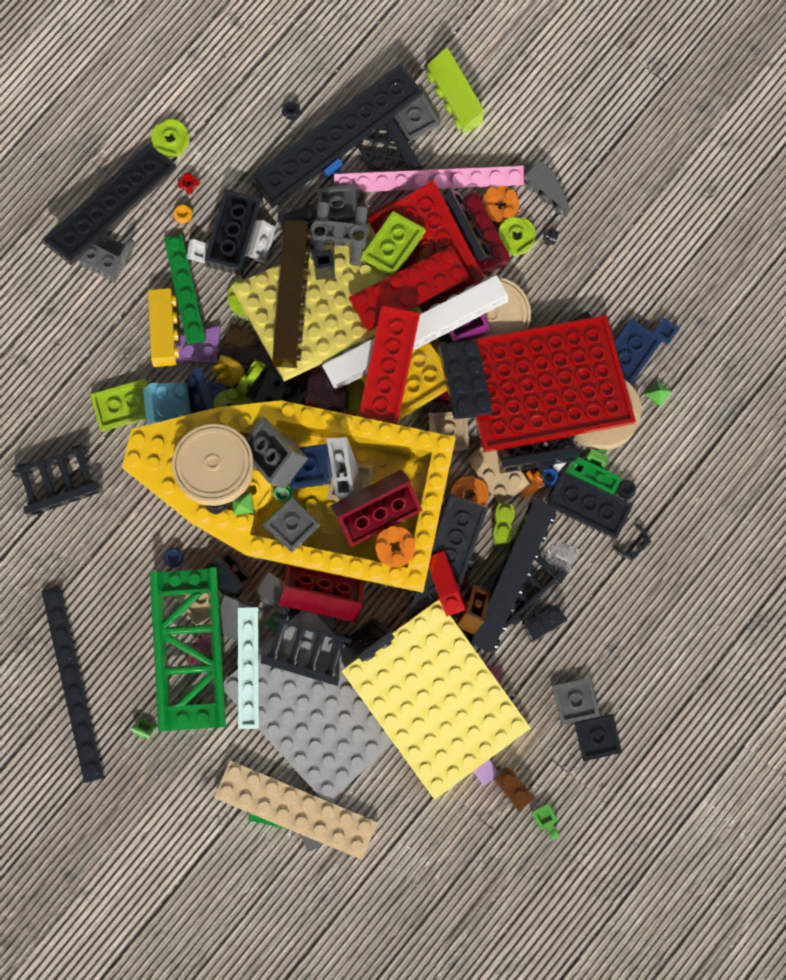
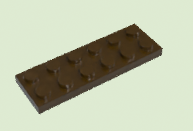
M231 323L218 354V360L220 355L228 356L240 362L244 369L249 370L256 359L266 364L259 375L266 376L268 370L279 374L277 368L273 367V361L256 331ZM325 362L290 378V385L325 398L331 384L322 366Z

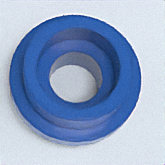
M546 468L541 473L545 487L550 488L557 484L559 475L556 470ZM551 475L552 481H547L545 477Z

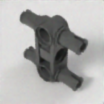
M319 202L317 216L311 226L310 240L313 243L312 252L324 250V245L326 244L350 247L349 264L360 266L362 250L366 247L368 226L366 225L368 209L361 206L357 207L353 224L328 221L330 205L325 202ZM318 229L325 230V233L322 235L315 234ZM356 233L364 235L359 240L353 238Z

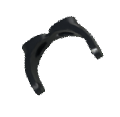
M638 523L635 527L642 533L644 543L638 551L624 553L615 545L612 547L618 555L629 559L631 562L652 542Z

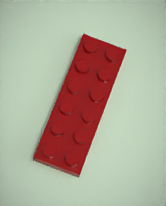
M450 246L349 296L348 299L366 332L377 327L381 306L410 311L470 281V277L453 247Z
M381 306L359 417L398 424L420 313Z

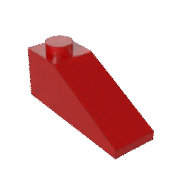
M443 550L431 555L429 570L446 617L464 611L466 605L445 551Z

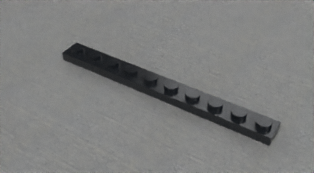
M62 587L43 590L41 593L84 783L105 779Z

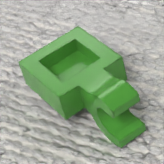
M549 803L531 812L540 831L546 828L552 841L560 837L553 825L558 820Z

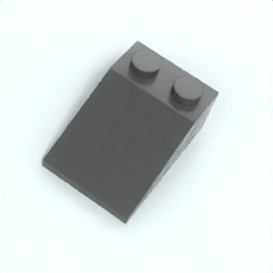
M265 417L259 420L246 438L253 454L254 466L271 485L285 489L308 459L293 441Z

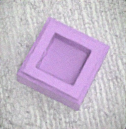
M487 760L473 771L483 786L500 775L490 760Z

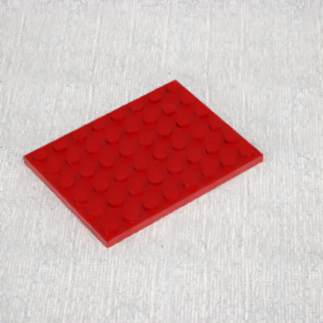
M607 315L473 339L477 340L493 410L492 415L475 417L484 453L635 424L634 412Z

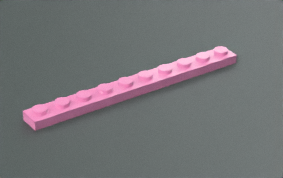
M523 165L334 173L335 187L355 184L356 191L362 190V192L417 190L433 180L436 181L439 189L524 185Z

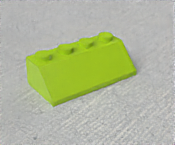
M447 47L427 64V72L425 74L430 83L433 82L435 85V92L438 98L443 99L446 112L448 114L451 113L453 116V123L456 129H460L464 134L483 124L484 109Z

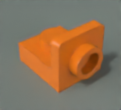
M534 469L526 472L527 477L532 483L520 492L524 499L545 486L542 475Z

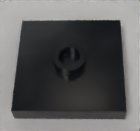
M613 714L574 722L583 762L622 753Z

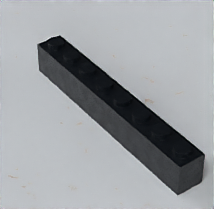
M536 498L530 500L490 590L491 595L484 623L468 639L471 645L489 653H493V650L496 651L499 647L501 632L504 633L507 629L509 614L512 615L515 611L517 596H521L525 587L523 583L525 578H529L533 568L531 565L540 555L541 550L539 547L548 537L549 532L547 529L556 519L557 514L555 511L557 508Z

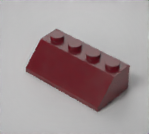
M402 469L330 505L350 547L423 511L412 484Z
M286 564L279 605L321 614L326 617L357 622L362 607L364 580Z

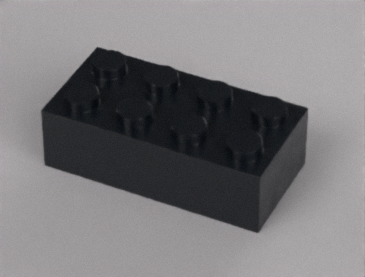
M225 189L204 259L206 267L243 276L255 227L263 208L262 198Z

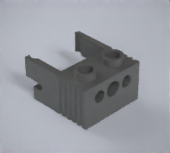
M355 184L332 188H317L318 203L325 202L330 205L328 221L351 224L355 222L357 200L360 198L364 199L362 190L356 191Z
M104 235L78 260L82 267L115 283L133 252L132 247L135 242L130 238V242L124 245Z

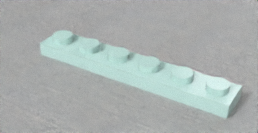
M238 608V729H259L258 608Z

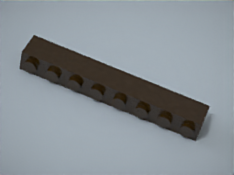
M285 220L272 357L273 367L297 368L298 361L302 359V349H299V343H303V332H300V328L305 323V314H302V309H306V297H303V293L308 288V280H305V274H309V263H306V258L310 257L311 247L308 246V241H311V229L308 228V221Z

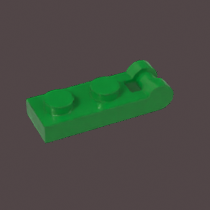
M580 457L576 461L571 462L569 467L565 469V472L613 495L622 479ZM578 465L583 467L581 473L576 471Z

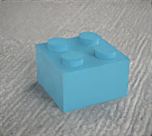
M150 383L143 389L147 425L191 414L187 383Z

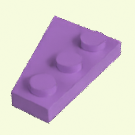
M220 326L204 330L205 342L187 345L185 335L179 336V341H175V344L179 346L180 358H176V362L217 365Z

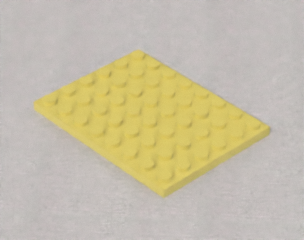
M369 223L366 224L368 226L366 247L362 250V254L376 236ZM356 233L353 238L359 240L364 235ZM326 244L324 245V250H332L335 277L316 280L313 260H311V249L310 257L306 258V263H309V274H305V280H308V288L303 293V297H306V309H302V314H305V323L300 328V332H303V343H299V349H302V359L298 361L297 368L276 367L283 381L314 368L332 357H337L347 349H354L367 339H374L377 327L366 332L348 298L391 275L362 260V257L360 266L350 265V247ZM281 264L232 286L234 294L271 359L273 357ZM419 306L410 310L416 313L422 312Z
M438 599L393 631L392 634L395 638L392 640L391 645L385 649L381 648L378 650L374 658L364 662L357 658L341 670L434 800L531 729L451 616L446 617L442 604Z

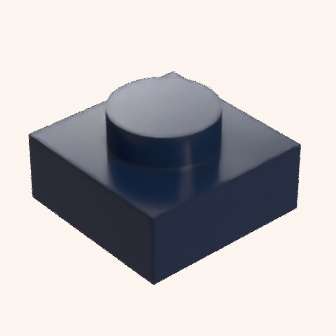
M663 318L653 333L663 339V343L669 345L680 328Z

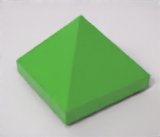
M656 380L645 396L658 406H661L672 391Z
M243 493L232 501L234 515L254 513L252 493Z
M138 718L131 731L140 738H149L157 725Z

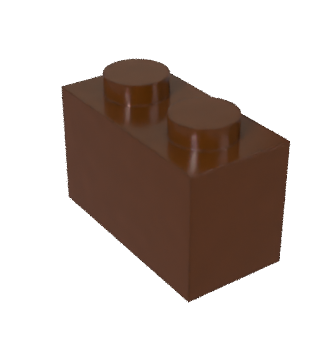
M473 584L463 597L466 607L464 611L459 613L457 621L459 628L473 635L484 623L491 592Z
M511 767L493 780L517 812L535 799Z

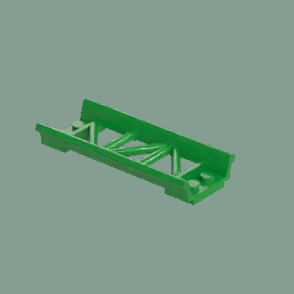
M217 567L203 570L149 572L158 732L226 727ZM202 594H208L210 624L169 627ZM190 595L165 619L163 596ZM210 632L212 658L172 635ZM166 641L205 664L167 667ZM208 672L174 706H169L168 675ZM213 679L214 703L186 705Z

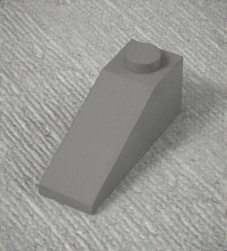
M347 436L327 438L335 496H349L361 490L360 471Z

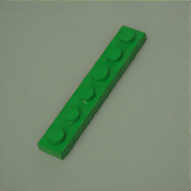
M183 235L164 237L186 343L191 345L205 342L206 339Z

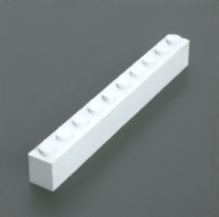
M497 275L485 278L482 283L476 286H469L459 295L450 296L442 304H434L430 307V310L424 313L419 312L420 318L413 350L508 302V294ZM367 339L360 346L354 349H347L343 352V355L337 358L332 357L322 365L335 391L367 375L374 339Z

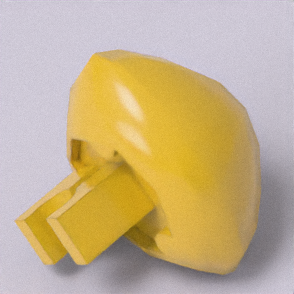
M220 355L218 364L211 368L212 371H217L216 379L218 383L225 387L235 386L245 375L244 367L240 362L228 356Z

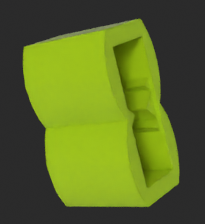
M499 503L494 515L495 528L492 535L494 546L508 547L512 540V523L515 516V509L512 504Z

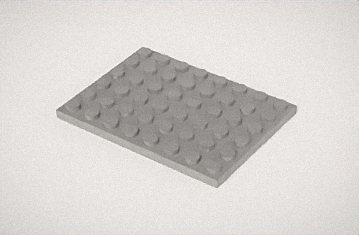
M302 610L290 621L334 634L316 613ZM286 626L278 652V660L286 662L290 658L298 628ZM305 632L297 659L298 666L305 668L306 664H309L317 637L316 633ZM274 635L258 650L259 730L319 797L330 802L390 747L393 742L341 671L357 659L345 645H343L335 672L337 673L336 677L340 678L338 686L260 663L262 656H267L270 653L275 638ZM325 637L316 665L318 668L317 672L324 674L325 670H328L337 640ZM238 669L224 681V692L237 706Z

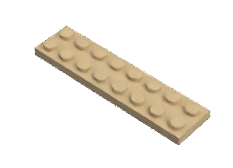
M229 761L214 796L217 800L363 860L378 823L232 761Z

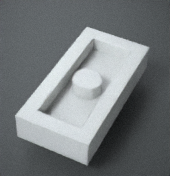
M258 220L247 256L260 263H266L276 227L264 220Z

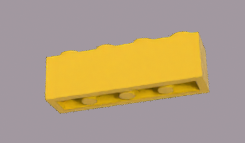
M171 288L148 290L150 346L153 367L177 365L176 358H180L179 346L175 344V341H179L178 329H175L174 325L178 324L177 312H174V307H177L176 295H172Z

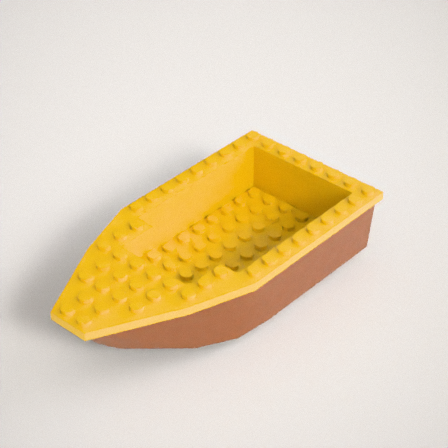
M280 400L217 407L131 429L122 468L191 524L246 556L423 593L456 437ZM262 417H265L299 446L306 447L326 444L327 438L347 436L356 463L374 466L375 470L371 484L401 469L409 478L423 511L394 526L402 527L412 534L415 540V554L412 560L404 566L389 567L384 565L378 559L375 551L376 539L380 533L350 547L330 505L338 501L327 498L330 484L293 489L292 497L320 523V527L291 553L263 526L287 501H278L272 492L270 501L264 507L254 509V513L234 515L233 502L231 501L226 503V508L222 513L211 514L207 510L206 505L188 498L178 486L172 469V459L176 446L188 432L208 424H220L231 427L246 439ZM249 485V493L256 494V486ZM391 543V551H400V543Z

